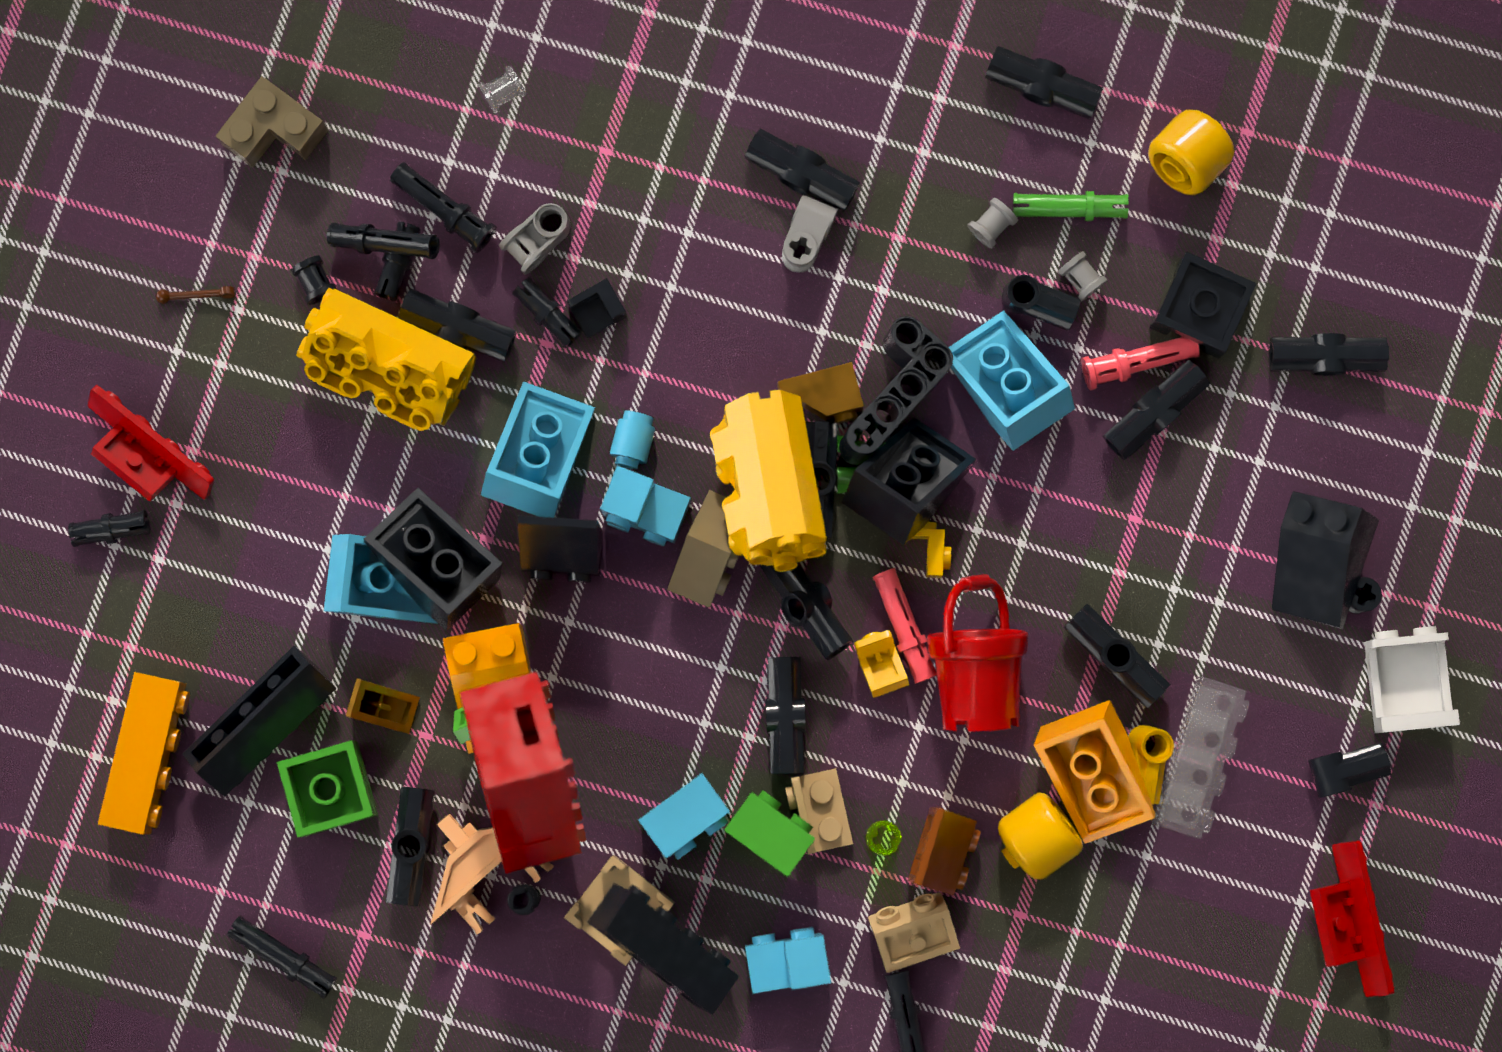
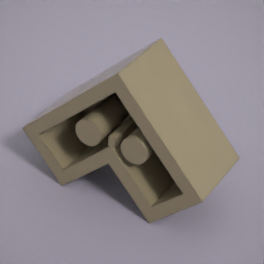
M261 76L216 134V138L225 148L253 168L275 139H278L306 160L329 130L323 120Z
M709 490L687 534L667 588L668 591L709 608L716 594L724 595L732 576L725 571L727 567L734 569L739 558L738 555L733 553L728 544L729 535L725 513L722 509V502L727 497Z

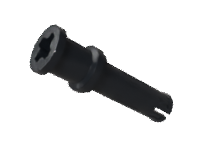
M402 162L390 177L391 183L405 191L419 204L445 222L444 227L446 231L450 234L456 233L471 245L473 252L479 253L492 239L497 229L496 225L485 223L471 212V206L468 204L456 203L435 185L414 171L407 163Z

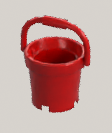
M987 574L962 577L959 583L954 585L946 601L943 622L944 632H937L927 636L929 655L932 659H935L943 729L957 731L956 725L963 724L968 728V731L1011 729V725L1018 727L1020 726L1022 656L1027 653L1028 633L1025 630L1010 629L1007 599L1002 587L995 579L990 578ZM990 588L998 602L1000 629L953 631L954 609L962 592Z

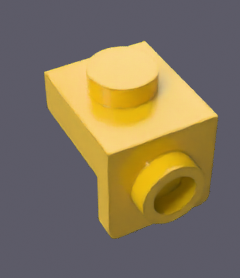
M927 522L911 538L928 539L926 578H942L943 569L950 570L951 547L944 546L945 529H936V522Z
M890 630L881 633H869L854 643L858 661L873 698L909 685L908 677L896 650Z

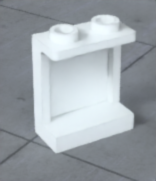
M1436 626L1414 628L1413 636L1399 637L1398 630L1375 632V640L1364 642L1375 733L1460 725L1458 709L1453 710L1445 650V641L1449 640L1448 632L1437 633Z

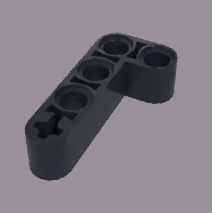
M904 316L895 320L883 339L885 353L902 370L852 423L839 443L840 455L850 464L860 465L875 453L941 382L953 364V354L949 347L913 317ZM896 333L907 335L911 344L900 342L897 339ZM925 358L935 360L940 369L934 370L928 367ZM907 384L915 390L916 396L905 394L900 385ZM882 410L887 412L891 416L892 422L887 423L880 420L876 411ZM867 431L871 436L865 444L860 447L857 446L854 442L858 441Z

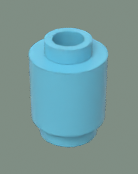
M624 411L623 418L618 419L609 454L616 458V465L637 469L638 464H647L655 428L652 426L653 417L639 412Z

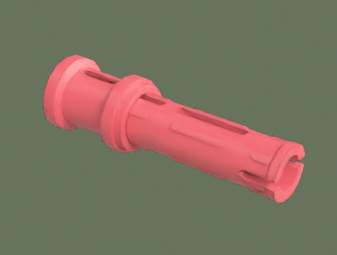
M1180 337L1127 352L1124 349L1116 348L1112 350V354L1093 359L1085 356L1081 358V367L1088 389L1094 390L1097 389L1098 384L1117 379L1120 382L1128 381L1131 378V374L1161 367L1193 357L1197 358L1200 356L1198 343L1188 338Z

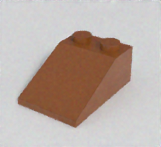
M930 807L907 881L953 896L956 888L963 890L969 868L963 866L968 851L975 852L981 833L980 830L975 829L977 821L939 807Z

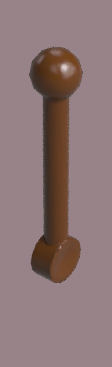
M224 286L214 290L169 292L166 289H160L156 292V300L161 304L175 299L208 297L231 299L235 297V288L231 286Z

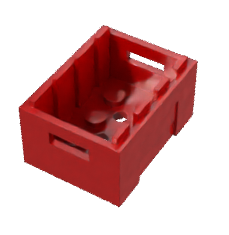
M533 672L459 692L481 787L505 874L581 854L580 842L586 841L583 823L576 825V821L583 820L579 802L572 804V800L578 799L575 781L568 782V778L575 777L571 759L563 760L562 751L558 744L560 742L556 725L552 724V721H556L552 703L546 704V700L551 699L548 680L540 682L538 673Z

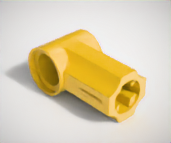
M1139 725L1133 728L1128 738L1150 801L1153 805L1159 804L1165 763L1173 753L1174 742L1171 735L1164 730L1148 725ZM1154 736L1155 746L1151 752L1147 753L1146 742L1149 737Z

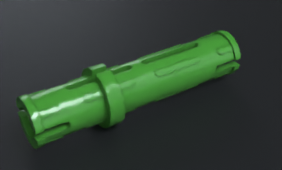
M1086 191L1085 195L1013 193V203L1029 204V207H1013V213L1016 217H1085V221H1093L1094 217L1128 218L1129 208L1112 207L1114 204L1129 205L1128 194L1094 195V191Z

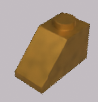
M852 362L784 379L777 383L778 390L800 396L803 408L824 420L834 419L836 424L855 420L858 418L857 412L863 411L864 405Z

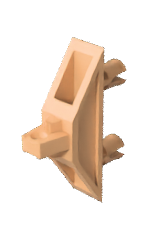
M449 814L438 823V827L450 839L443 845L450 853L445 867L431 924L448 909L451 911L455 909L471 926L475 934L478 935L483 928L474 913L479 915L488 924L492 923L496 918L472 893L475 891L473 887L501 863L502 860L493 827L477 830L469 822L463 828ZM549 862L540 864L547 872L554 867ZM535 866L524 869L535 883L541 879Z

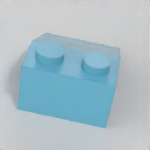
M1004 310L949 347L953 354L951 369L990 425L1012 451L1075 409L1070 385Z
M523 381L487 469L481 496L538 517L554 518L595 407Z
M352 534L332 535L324 611L438 624L417 605L364 543L366 536Z

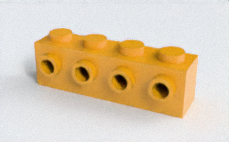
M134 672L98 825L143 835L151 834L152 828L159 826L163 807L158 805L161 790H167L172 769L167 767L170 752H176L180 741L181 731L176 729L179 714H185L189 703L190 693L185 691L187 683Z

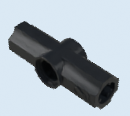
M997 46L985 78L1021 92V95L1032 103L1044 107H1052L1054 105L1089 120L1093 115L1103 87L1066 73L1067 71L1064 67L1053 61L1042 58L1033 60L1000 46Z
M761 128L753 137L744 156L750 163L752 162L761 169L779 177V181L793 191L806 196L811 194L842 212L846 211L860 185V182L855 180V178L827 165L825 159L814 151L800 145L794 147Z
M411 288L404 297L398 316L399 319L433 333L435 336L465 350L470 348L502 362H505L510 355L517 332L510 327L480 316V313L453 301L446 303Z
M1321 333L1311 335V337H1272L1268 350L1270 371H1311L1312 375L1318 376L1343 375L1346 372H1385L1389 361V345L1387 338H1345V334Z
M1188 360L1175 370L1159 387L1155 385L1131 407L1133 410L1102 437L1113 452L1125 460L1142 447L1154 434L1157 436L1181 415V410L1211 383L1201 369Z
M820 421L805 422L814 471L824 472L829 478V485L823 490H818L826 539H832L838 424Z
M798 562L795 569L782 572L776 571L774 565H760L782 597L781 609L785 619L794 626L802 625L827 661L836 657L854 642L831 610L832 597L828 588L820 582H811Z
M1086 604L1063 627L1098 661L1103 670L1114 676L1146 709L1171 685L1135 650L1130 641L1122 638L1090 605ZM1113 645L1122 647L1126 652V661L1120 667L1112 665L1107 658V652Z
M801 657L768 658L767 684L769 699H766L767 733H770L771 774L804 773L803 732L806 731L805 698H802Z
M401 786L395 836L391 843L392 859L386 903L420 906L426 856L430 849L429 834L435 790ZM408 835L415 836L420 842V851L414 857L406 856L401 850V842Z

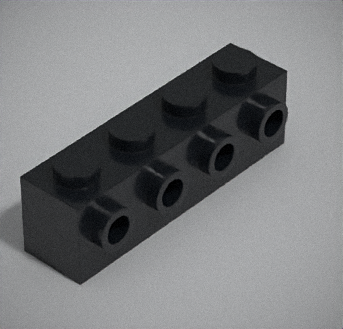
M294 645L182 755L196 774L225 797L262 760L266 759L290 733L295 731L305 718L319 705L323 704L336 687L324 672Z
M614 883L587 923L691 1004L713 1015L739 978L735 972L728 968L731 961L713 948L710 952L704 949L701 945L705 940L692 930L685 927L682 931L674 924L678 919L673 914L660 906L656 910L647 904L651 897L632 884L629 889H626Z

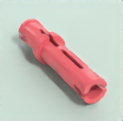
M892 568L876 574L872 578L876 583L899 641V645H897L899 653L903 652L913 676V681L917 684L937 676V672L925 646L927 638L925 635H921L900 584L896 568Z

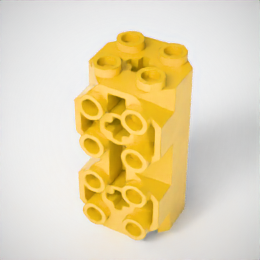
M328 288L320 304V310L313 308L310 311L304 328L309 330V333L302 340L296 354L306 364L304 372L307 377L317 382L318 385L348 398L358 397L361 392H372L376 397L374 405L379 412L420 431L427 430L436 423L445 426L460 401L457 398L461 390H465L477 359L475 354L331 288Z
M783 390L770 391L771 398L760 399L759 392L748 393L726 404L723 420L718 426L712 428L710 438L713 442L717 476L724 484L731 483L735 488L731 496L725 498L722 502L730 549L738 556L743 555L752 565H774L776 571L782 572L795 569L797 562L807 558L825 555L826 534L801 397Z

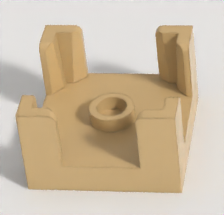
M612 855L598 876L564 918L578 929L584 930L607 948L613 957L626 966L632 957L587 923L612 885L615 883L626 889H629L631 884L638 887L651 897L647 904L655 910L660 906L669 911L675 902L617 856Z

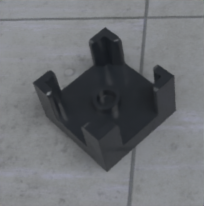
M1186 252L1177 265L1173 274V281L1149 328L1168 335L1170 331L1203 345L1202 352L1219 359L1226 353L1257 283Z

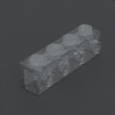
M1203 676L1196 678L1163 784L1160 802L1157 804L1155 818L1152 820L1151 825L1195 839H1201L1203 833H1209L1215 816V812L1210 810L1214 795L1220 797L1226 781V775L1221 773L1225 759H1232L1238 742V738L1233 737L1237 722L1243 723L1249 707V701L1244 700L1246 690Z

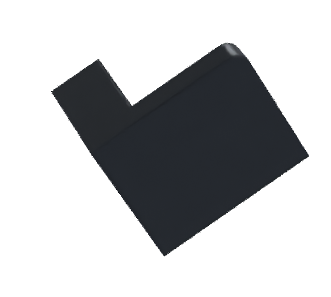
M607 278L567 301L570 310L587 338L595 336L627 317L626 310Z

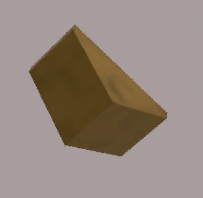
M356 679L346 716L409 734L420 697Z

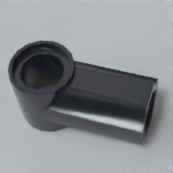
M1019 275L1013 278L1004 287L1001 296L1004 306L1012 313H1023L1065 331L1070 330L1081 301L1078 298L1038 283L1035 278L1029 275ZM1021 285L1028 289L1030 293L1028 303H1019L1014 299L1012 293L1014 286Z
M1382 743L1361 747L1343 754L1340 751L1308 760L1319 798L1351 790L1354 785L1392 775L1388 753Z

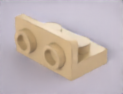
M836 768L791 778L792 786L785 788L790 810L798 809L799 817L813 826L809 834L816 838L808 848L807 853L813 854L853 844Z
M941 893L923 894L916 897L912 902L897 907H884L876 914L868 917L886 973L960 949L948 907Z

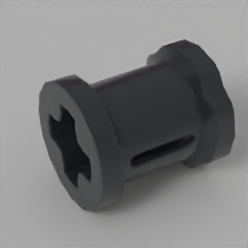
M320 255L307 258L291 268L294 277H298L307 295L305 297L307 305L320 303L328 288L338 290L336 284L330 283L322 267L324 262Z
M1367 577L1359 579L1356 590L1364 588L1363 595L1368 598V601L1358 604V596L1354 594L1349 609L1350 613L1360 614L1371 611L1379 605L1382 591L1376 581Z

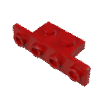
M98 385L91 389L88 407L113 427L92 448V456L150 502L175 477L203 500L210 495L214 478L203 464L189 459L173 440L169 438L164 439L152 429L151 424L143 416L135 415L123 406L119 397L113 392L105 391Z
M1360 840L1333 844L1332 850L1340 883L1309 890L1326 967L1357 961L1366 997L1394 994L1393 975L1388 963L1384 945V934L1379 923L1375 905V894L1371 887L1367 869V858L1363 851L1362 843Z

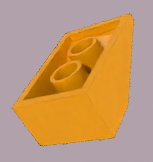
M520 623L443 638L450 679L458 709L463 707L459 693L461 691L532 673L523 627ZM471 740L466 742L468 754L473 753Z
M1110 700L1040 727L1034 747L1084 844L1155 818V812L1128 735Z

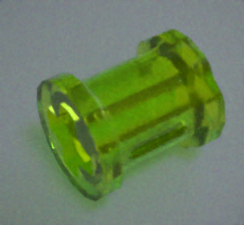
M886 820L876 821L871 824L865 835L866 844L869 849L879 855H890L896 852L902 840L899 828ZM879 827H883L886 832H893L894 838L889 840V847L883 849L881 844H874L873 837L878 835L877 829Z

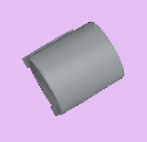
M802 195L783 245L782 261L786 268L792 272L800 273L812 267L823 241L826 240L838 209ZM799 245L805 247V254H802L800 259L793 257L794 250Z
M553 203L544 204L522 224L509 232L500 242L499 248L502 251L507 250L522 266L521 271L524 274H528L568 236L571 228L570 219L559 205ZM552 214L559 215L562 218V223L558 230L554 232L543 230V220L547 216ZM520 243L530 252L529 254H526L521 249Z

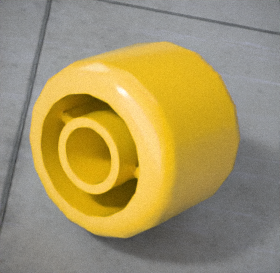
M1185 110L1178 114L1152 140L1148 156L1155 172L1171 188L1186 195H1197L1205 191L1230 165L1234 156V147L1231 138L1219 122L1199 110Z
M1045 793L1034 794L1004 816L998 823L999 836L1005 845V848L1002 849L1003 855L1014 869L1020 866L1034 879L1042 880L1047 878L1080 854L1083 849L1082 840L1073 824L1056 802Z

